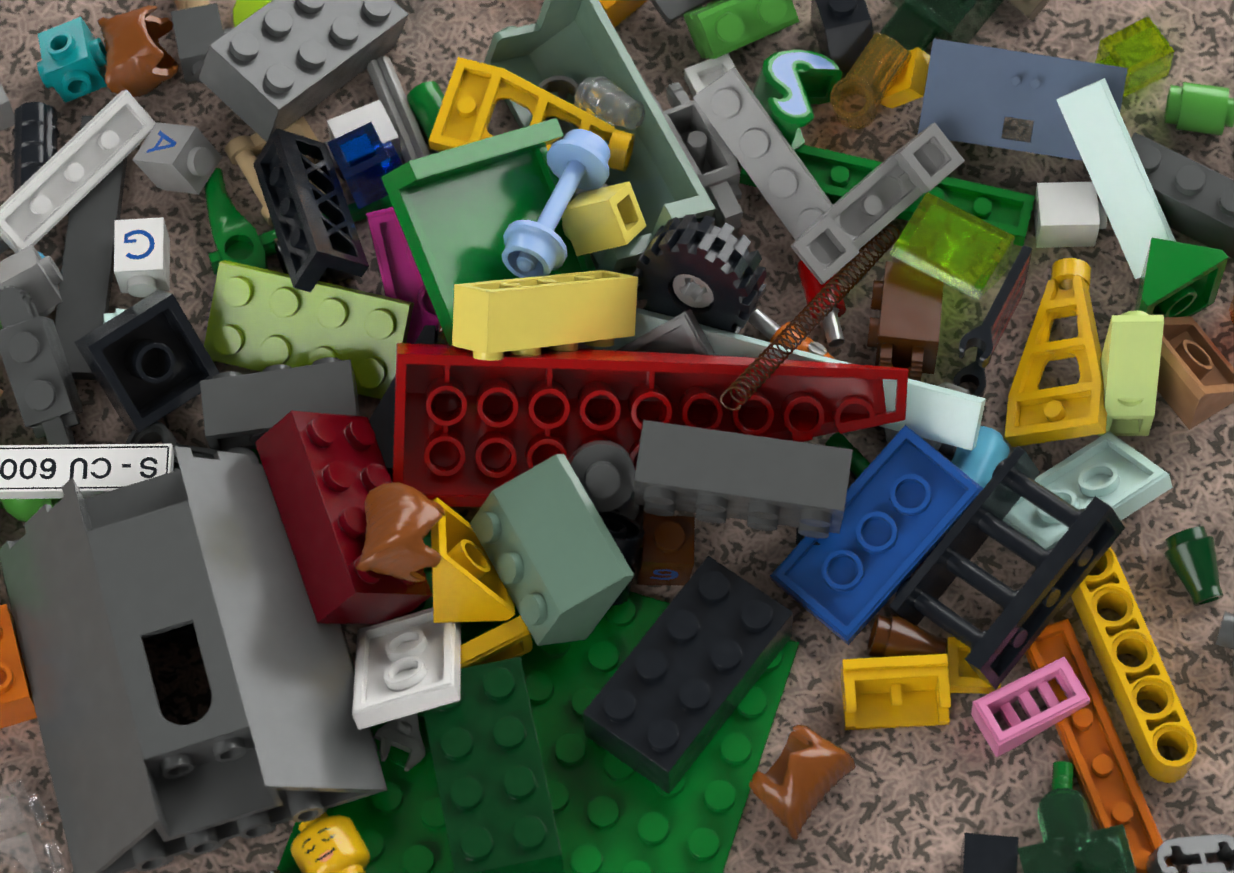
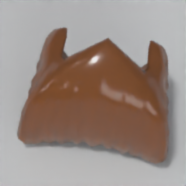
M148 5L127 13L115 15L111 18H100L97 20L101 27L102 37L106 45L105 51L107 52L105 83L112 93L119 94L123 90H128L133 97H141L155 90L164 81L174 77L178 72V62L159 43V39L173 29V23L168 17L159 18L150 15L157 9L156 6Z
M400 482L382 484L372 489L365 500L366 541L362 550V556L360 557L361 560L358 562L356 569L363 572L371 570L379 574L411 582L424 581L426 578L416 571L425 567L436 568L441 561V555L424 544L423 539L442 516H445L444 508L415 488Z
M801 724L792 727L794 731L789 734L780 757L767 773L755 772L752 781L749 783L753 793L768 809L772 810L775 817L781 820V824L787 827L789 835L795 840L798 839V834L802 832V826L811 817L812 811L817 808V803L823 801L825 794L830 792V789L836 786L838 781L856 767L854 759L848 752L838 748L809 727Z

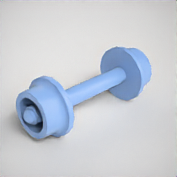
M572 129L566 133L562 140H558L551 145L546 155L547 164L553 174L559 178V181L537 222L516 220L508 225L503 235L505 248L502 253V261L506 268L520 278L549 275L552 270L562 267L568 256L567 247L562 238L554 232L576 188L583 190L598 189L604 186L610 175L608 165L611 156L610 149L600 136L591 131Z

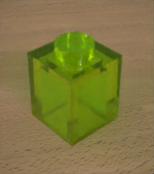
M1149 16L1100 40L1095 63L1128 68L1123 93L1124 98L1169 75L1175 51Z

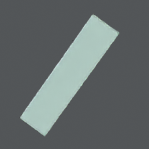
M1103 78L1058 98L1057 102L1133 276L1137 279L1142 275L1151 238L1175 242L1176 240L1107 82Z

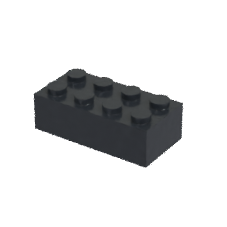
M708 556L583 712L585 736L670 794L792 637L793 612Z

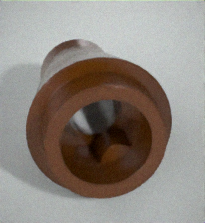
M893 613L889 617L877 615L870 632L867 655L895 657L945 654L947 638L936 636Z

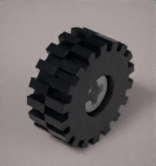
M695 214L685 215L681 222L677 217L670 219L665 227L662 225L657 230L635 266L637 269L633 276L638 277L639 284L637 287V300H647L643 308L644 310L671 317H676L691 309L699 324L738 334L741 328H744L765 292L766 284H763L767 277L766 267H758L762 260L759 251L749 252L747 248L751 241L744 234L739 239L733 236L731 233L735 227L725 222L722 228L714 226V217L705 215L701 223L697 222Z

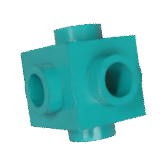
M81 16L38 33L42 58L41 61L37 62L38 73L44 85L48 89L54 87L64 103L107 87L105 83V66L107 65L105 45L100 38H95Z

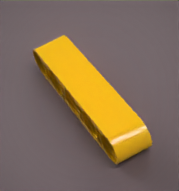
M1110 547L1095 565L1102 573L1094 576L1087 575L1071 595V598L1145 769L1157 781L1164 783L1177 782L1185 777L1191 767L1197 750L1196 737L1118 559ZM1104 608L1113 609L1121 616V619L1117 621L1106 620L1100 616L1098 610ZM1126 653L1132 654L1139 659L1141 665L1137 667L1126 666L1120 662L1117 656ZM1144 699L1153 700L1160 706L1162 711L1154 714L1147 713L1139 707L1137 702ZM1161 746L1174 747L1180 752L1182 759L1176 761L1167 760L1160 755L1157 748Z

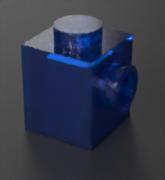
M372 122L327 142L358 209L388 196L381 177L401 166L402 162L391 140L382 144Z

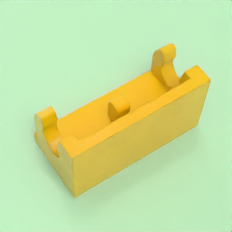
M947 654L842 659L840 679L845 730L949 725L951 695Z

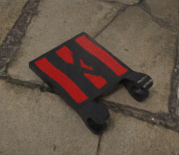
M1023 245L982 325L965 334L960 340L959 358L963 359L965 351L971 347H977L975 362L956 373L953 384L960 386L961 383L967 381L974 383L977 386V390L973 394L974 396L982 398L984 396L986 388L985 368L989 364L991 356L1024 294L1033 250L1028 246Z

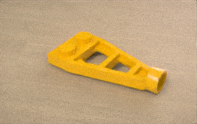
M461 57L457 58L429 138L431 150L441 152L492 137L487 129L496 103L502 99H509L531 112L533 117L530 125L544 122L547 117H556L574 124L578 129L591 131L603 140L609 141L608 147L611 155L608 161L609 168L623 172L627 170L634 148L635 134L615 129L614 126L504 68ZM551 144L546 146L548 151L551 147Z
M1063 258L1055 261L1052 265L1051 280L1047 282L1008 394L1004 438L1012 447L1106 433L1107 412L1104 408V386L1100 362L1102 352L1089 293L1091 267L1083 260ZM1077 316V337L1049 342L1055 319ZM1077 358L1080 371V379L1077 384L1039 390L1041 377L1049 361Z

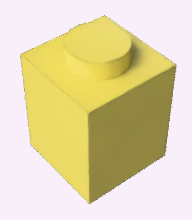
M630 181L579 193L569 202L561 217L564 234L571 241L576 256L627 245L647 226Z

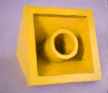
M437 497L434 501L444 508L445 516H442L431 528V548L441 555V561L436 568L432 567L434 623L508 621L515 615L514 603L480 541L477 539L470 523Z

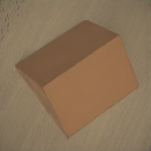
M1191 316L1164 317L1157 391L1189 430L1234 403V368Z

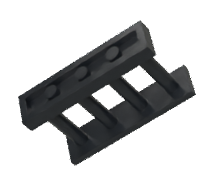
M1017 446L1009 458L1002 460L996 466L988 484L917 572L900 585L895 599L889 605L897 616L916 626L924 617H927L971 648L970 653L965 658L966 662L983 681L997 689L1125 529V526L1112 507L1096 496L1086 508L1079 510L1034 481L1041 472L1027 452ZM1020 497H1023L1068 527V531L1053 549L1047 551L1003 521ZM988 537H991L1036 568L1035 572L1021 589L1013 590L970 560ZM956 577H959L1003 608V612L988 630L981 631L938 601Z

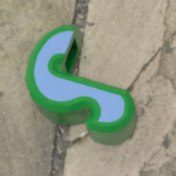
M807 50L779 51L764 60L753 94L794 151L799 150L805 143L800 127H804L814 120L810 104L832 102L843 72L830 58Z

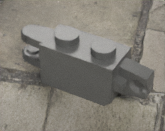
M4 286L3 290L0 289V321L3 327L0 330V354L25 427L33 429L36 439L46 436L49 445H77L71 427L80 424L78 414L83 413L82 403L53 319L38 315L35 304L31 302L33 298L29 297L30 293H26L24 289L20 290L18 287Z

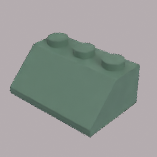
M556 454L493 490L470 522L477 539L480 541L537 646L586 640L634 577L631 568L565 454Z

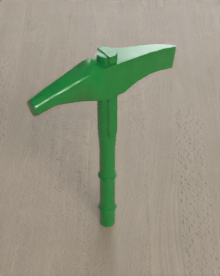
M215 168L204 186L208 219L216 251L208 253L214 275L216 274L217 276L219 262L223 260L268 270L267 257L277 254L273 239L277 238L275 229L258 235L256 229L234 207L225 188L222 169ZM387 191L375 192L373 196L348 204L354 223L366 219V213L393 207Z

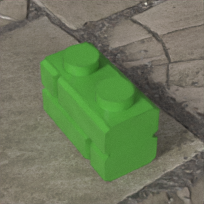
M714 0L707 3V6H700L684 14L686 25L701 58L708 59L721 57L799 22L792 0Z

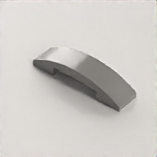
M935 122L930 124L833 204L796 239L791 248L819 283L824 284L859 254L858 250L922 194L931 191L965 160Z

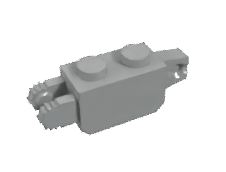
M675 82L666 87L667 99L672 107L671 109L663 111L656 97L651 93L716 208L712 216L715 218L716 224L719 228H722L726 222L735 227L734 230L740 228L743 211L737 200L741 199L742 193L739 188L740 170L734 154L696 101H690L680 83Z

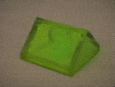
M927 192L893 246L890 255L978 300L1004 276L1009 265L1015 236Z

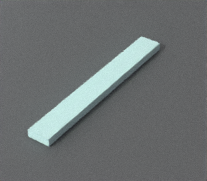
M636 308L635 336L615 338L614 346L594 347V350L616 351L674 317ZM699 324L715 352L712 355L758 358L759 354L771 344V342ZM778 345L783 352L787 353L782 346ZM795 349L785 359L851 364ZM774 350L779 357H782L778 351ZM769 354L771 359H776L774 356ZM908 378L905 420L880 425V427L900 431L906 425L922 438L972 451L977 445L986 398ZM882 379L886 412L895 411L897 380Z

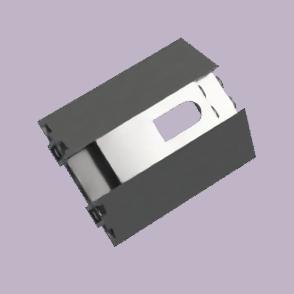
M174 446L180 470L84 499L72 477L62 487L64 497L53 508L50 504H44L24 524L26 534L21 539L7 541L0 547V564L74 873H125L134 869L138 871L155 870L171 863L176 856L185 853L191 855L206 854L222 847L227 840L239 836L245 839L260 837L273 831L278 824L290 820L295 822L311 821L327 812L329 808L387 790L377 755L379 750L372 726L358 730L352 716L355 666L343 625L317 623L263 464H253L251 455L217 451L214 454L215 459L193 457L191 448ZM193 623L212 692V703L206 715L199 721L189 725H177L166 720L161 713L142 639Z

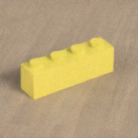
M595 270L455 284L452 346L472 350L474 359L488 361L504 359V352L507 351L521 356L541 355L542 347H548V349L555 351L578 350V343L582 342L585 345L594 347L614 346L615 338L635 336L638 277L607 270Z

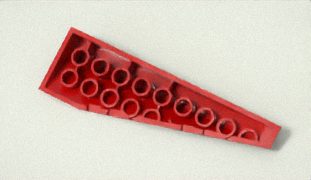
M397 343L392 483L400 482L411 486L433 501L438 497L448 506L481 507L490 493L496 488L556 454H565L567 460H569L571 454L583 444L596 440L611 441L621 445L631 456L636 471L643 420L796 442L814 440L813 437L836 432L842 434L903 421L906 417L908 369L784 360L779 368L775 369V372L771 374L770 378L766 379L765 383L752 394V397L746 403L741 404L740 409L733 411L721 404L720 396L756 358L591 349L555 351L542 348L541 355L521 356L507 351L504 352V359L488 361L474 359L472 350L455 346ZM765 359L766 363L769 366L773 367L772 364ZM760 364L762 369L768 372L767 368ZM756 369L757 373L760 376L764 377L763 374ZM751 374V376L759 382L758 378L755 375ZM747 379L748 383L751 386H754V384ZM882 379L897 380L895 411L886 412ZM742 384L744 389L750 392L749 388ZM733 388L732 394L734 398L740 402L745 401V398L739 396L735 388ZM737 389L742 396H745L741 390ZM730 390L722 398L723 403L729 408H737L740 404L731 397Z

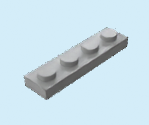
M735 67L693 96V99L796 241L806 229L833 205Z

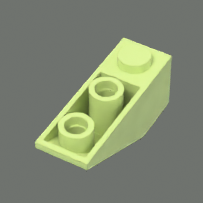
M1128 311L1121 315L1111 316L1100 359L1104 386V408L1107 412L1106 433L1110 431L1115 436H1149L1155 416L1164 315H1148L1143 311Z

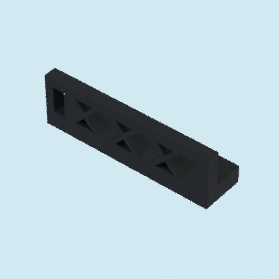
M276 128L253 165L293 288L311 293L327 267L362 277L369 264L326 144ZM305 156L313 158L315 164H313ZM320 211L323 214H325L329 219H331L336 225H334L330 220H328L324 215H322ZM330 242H332L342 252L333 250Z

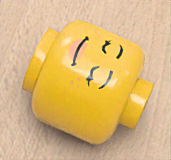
M324 812L320 817L302 822L299 825L300 834L294 839L290 850L301 873H366L364 869L370 861V854L349 817L343 815L328 817L327 813Z

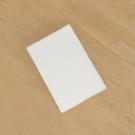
M432 607L361 628L357 631L352 716L358 730L460 700L461 622L434 623Z

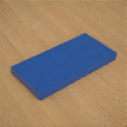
M905 425L847 489L840 532H829L828 538L805 536L775 569L770 578L849 645L896 593L900 585L912 575L942 541L983 488Z

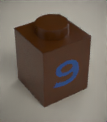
M643 514L641 526L645 533L637 560L636 585L684 586L690 579L694 567L695 517Z

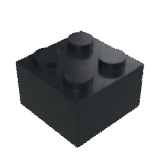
M161 290L155 291L74 342L123 424L137 432H141L201 393L200 381L213 379L216 374L220 373L172 293Z

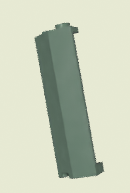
M544 0L536 23L520 27L508 26L493 35L484 61L485 64L504 68L536 86L552 76L572 78L579 84L582 90L584 111L614 126L617 130L635 134L634 148L627 170L623 172L609 168L610 175L605 183L611 186L630 181L647 226L627 245L590 253L596 270H607L633 276L637 269L635 266L662 225L665 227L667 222L675 217L681 222L684 216L688 214H695L698 223H701L705 215L713 216L716 208L599 0ZM553 92L551 94L557 96L558 92ZM568 93L567 102L574 105L576 99ZM504 99L519 128L530 126L533 117L531 112L512 100Z

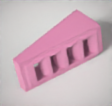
M1062 657L973 701L971 715L994 755L998 757L1090 704L1091 699L1066 658ZM1056 678L1068 698L1061 703L1048 684V681ZM1035 689H1037L1048 707L1043 712L1040 711L1030 694ZM1017 700L1029 718L1021 722L1011 705ZM998 711H1000L1009 727L1005 731H1002L993 716Z

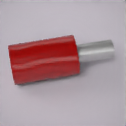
M800 260L797 264V269L807 305L835 275L824 284H820L803 261ZM835 284V286L837 287V289H838L839 291H841L840 286L837 285V284ZM831 289L833 294L839 297L838 292L834 289ZM827 293V296L832 301H835L834 297ZM822 298L827 305L831 306L827 299ZM844 299L837 303V306L822 321L829 347H838L845 342L839 317L846 311ZM818 302L819 306L826 310L825 306ZM814 307L815 311L822 315L821 311ZM809 312L814 319L818 320L814 313Z

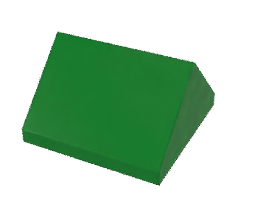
M1151 238L1139 283L1135 311H1143L1148 315H1164V317L1195 315L1215 302L1229 257L1221 249Z

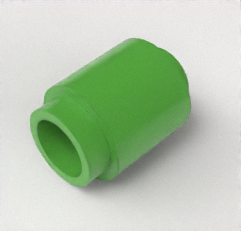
M1183 82L1182 86L1170 85L1164 123L1175 124L1176 130L1222 136L1224 126L1233 128L1234 98H1229V88L1189 82Z

